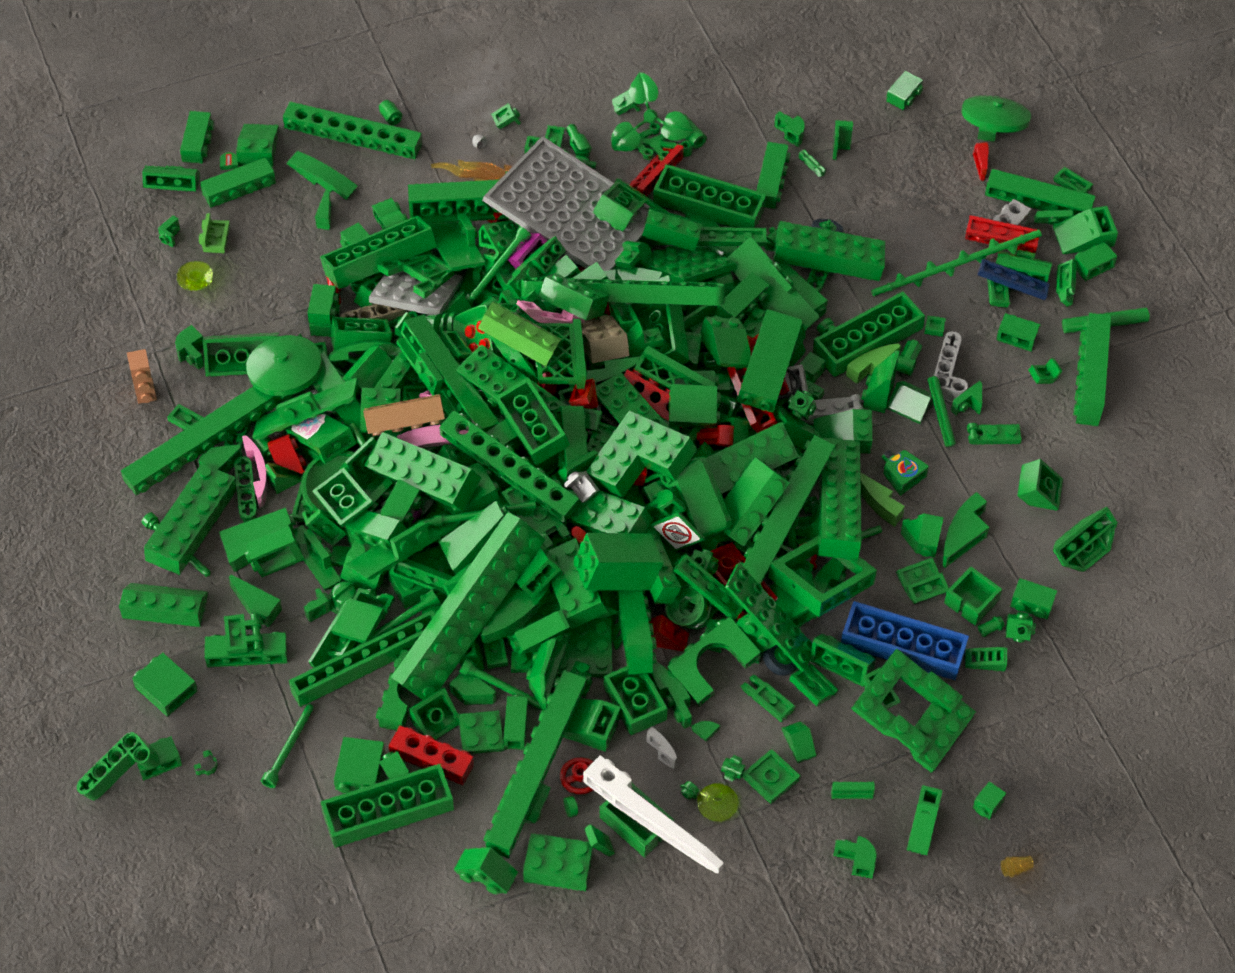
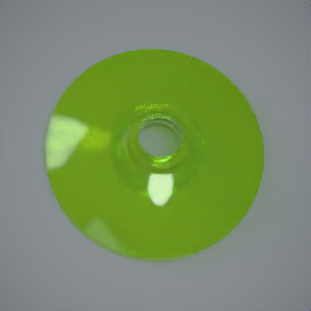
M191 261L179 268L176 278L182 288L197 291L204 289L211 283L213 271L204 262Z
M721 783L707 785L700 791L697 798V806L705 818L712 821H725L736 813L738 797L731 787ZM719 797L722 800L716 801L714 798Z

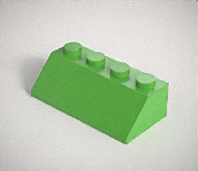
M495 301L487 309L478 327L483 332L544 366L548 364L561 341V338Z

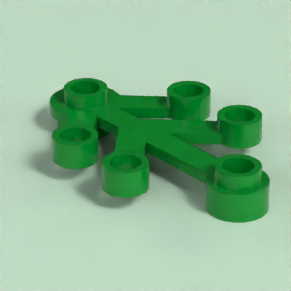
M658 123L650 124L649 129L639 133L641 140L636 149L641 152L645 160L653 158L654 150L660 157V161L665 158L664 156L669 154L668 151H663L662 148L673 149L677 144L684 147L683 157L692 155L693 146L689 141H683L681 144L664 141L666 138L662 134L651 139L647 138L652 134L656 135L660 132V125Z

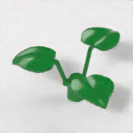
M640 72L630 85L629 95L631 100L637 104L645 102L647 111L643 115L644 120L634 128L629 122L618 124L612 133L611 146L615 151L627 152L636 149L640 144L641 138L640 134L635 130L646 122L652 124L658 121L664 124L661 128V134L666 139L672 141L682 140L693 133V129L687 117L678 111L668 113L665 121L658 118V112L651 109L648 102H653L657 99L658 87L651 77Z

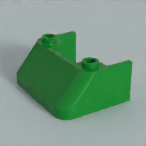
M702 456L692 458L676 481L659 473L645 479L646 483L661 479V482L667 488L676 486L682 502L685 504L690 523L705 537L704 540L682 549L695 546L730 528L731 517L706 458Z

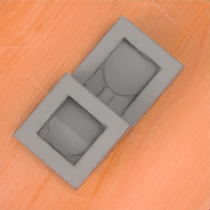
M651 727L647 731L646 742L658 750V759L675 770L677 767L675 751L664 736Z

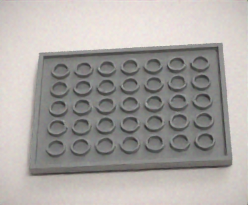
M543 136L483 198L485 203L529 232L540 233L547 241L556 236L566 249L564 255H567L585 269L597 262L603 271L612 270L615 267V260L623 252L622 244L625 241L638 242L641 239L648 208L650 207L645 204L624 231H618L611 226L612 224L598 219L596 214L592 212L602 194L614 183Z

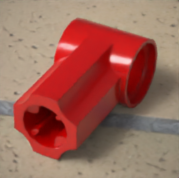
M717 425V428H705L697 433V440L700 445L704 441L710 446L730 447L733 445L734 426Z

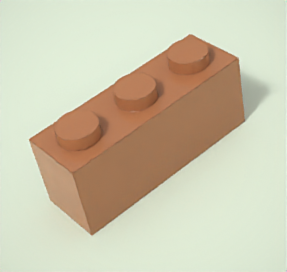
M146 349L128 352L127 357L138 404L157 400Z

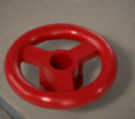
M577 757L567 761L560 771V781L563 787L577 795L592 792L593 789L589 786L586 788H575L570 783L575 781L584 782V771L593 761L584 757ZM574 765L572 767V775L566 777L567 770Z

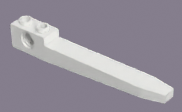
M599 756L584 771V783L615 807L704 867L717 874L723 869L724 862L713 852L632 790L631 777L626 772L618 770L609 759L605 760ZM606 778H612L613 780H612V781H606L605 779H606Z

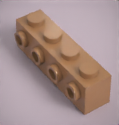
M441 394L364 408L363 411L368 434L373 433V436L381 435L382 432L391 429L392 432L404 430L403 427L407 426L419 428L423 426L422 423L430 422V425L442 423L441 420L445 419Z

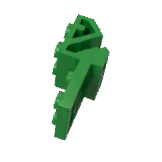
M513 220L483 224L480 228L479 246L495 250V252L482 255L487 271H490L516 238L515 235L518 229ZM508 260L495 275L504 291L508 290L505 285L513 277L511 274L516 270Z

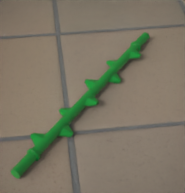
M1036 230L1000 244L992 238L990 239L989 248L970 255L962 250L958 259L939 266L928 261L925 271L906 278L901 273H898L894 282H888L886 285L872 289V296L874 297L888 291L892 292V290L910 283L921 287L924 278L941 272H945L951 277L954 274L955 267L974 260L980 263L986 256L1005 249L1015 254L1019 244H1025L1027 241L1041 237V232Z

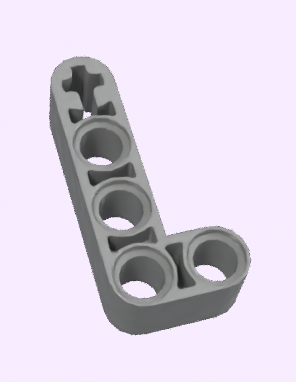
M954 331L948 332L945 335L934 374L939 379L944 400L950 402L968 389V384L965 380L952 377L961 344V335Z

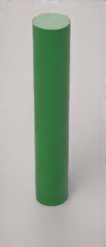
M1147 307L1102 313L1103 315L1111 316L1110 327L1149 322L1150 318ZM1088 316L1063 319V332L1083 331V320H1087Z

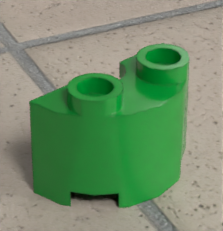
M358 588L353 598L354 600L383 608L385 611L381 618L383 620L386 618L394 602V596L391 594L381 593L378 596L375 591Z

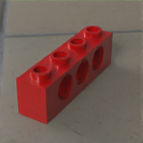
M627 369L624 374L627 380L634 387L639 382L643 383L645 389L640 393L658 415L669 421V412L667 410L669 390L666 388L663 391L658 388L659 384L650 378L646 381L641 378L643 374L634 369L632 371ZM654 392H658L661 395V400L658 403L651 401V395Z
M399 726L389 744V752H398L403 761L422 769L441 764L445 778L462 786L474 767V758L469 752L457 750L448 743H440L429 735H421L410 727ZM411 745H418L415 748L410 747ZM431 752L437 753L433 756L428 755ZM449 760L455 761L453 763H447V761Z

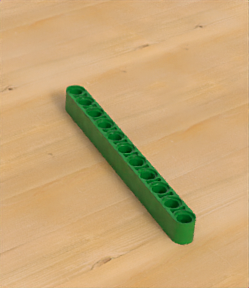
M545 277L522 278L521 297L532 291H535L539 296ZM566 278L609 294L608 302L711 306L724 304L725 285L722 283Z

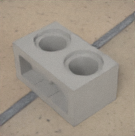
M1013 199L1009 204H1005L1000 215H996L993 220L1024 226L1029 221L1031 208Z

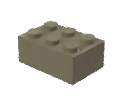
M603 315L599 319H590L581 323L584 353L592 363L629 356L627 334L612 316Z

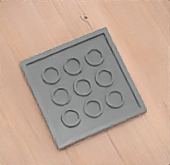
M401 271L389 277L384 275L370 294L369 302L429 315L442 314L462 284L463 276L455 274L424 299L413 292L414 285L422 282L411 277L408 273Z

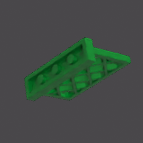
M573 319V323H534L561 338L556 348L561 354L558 357L552 355L550 358L552 361L546 366L537 362L538 383L576 384L577 389H585L586 368L581 319ZM568 330L569 333L563 336L558 331ZM562 343H565L570 347L567 350H564L560 347V345ZM566 357L571 362L566 365L561 359ZM557 364L560 367H562V369L557 372L552 368V366ZM548 371L551 374H553V376L543 377L542 374ZM567 371L573 377H564L562 374Z

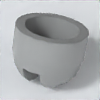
M476 134L472 138V144L478 150L483 149L487 144V138L481 134Z

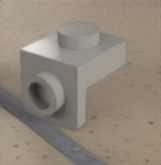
M586 471L573 472L568 476V481L564 484L566 488L571 487L582 503L588 501L599 491Z

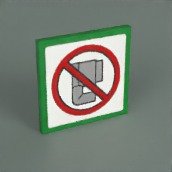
M680 512L650 525L675 551L705 539Z

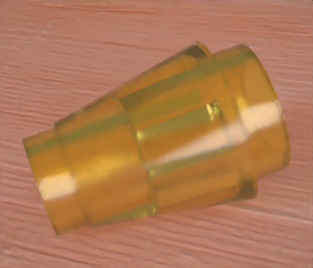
M1030 856L1006 857L1005 860L1001 861L1003 875L1011 878L1034 867L1033 859Z

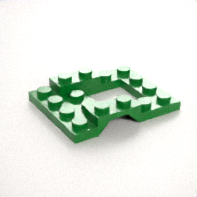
M897 648L851 707L854 712L883 735L896 738L908 747L914 760L931 773L976 713L975 710L961 700L963 696L932 671L928 674ZM899 678L931 703L915 726L900 715L894 716L881 705V702Z

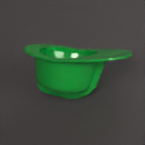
M347 581L336 584L328 595L331 601L329 603L330 611L338 614L344 602L348 598H354L359 587L355 583Z

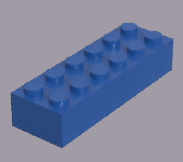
M853 601L842 633L841 643L849 644L860 652L886 660L897 648L924 671L929 673L932 671L936 675L956 681L969 636Z

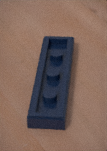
M982 259L980 262L978 276L1046 300L1050 283L986 259Z

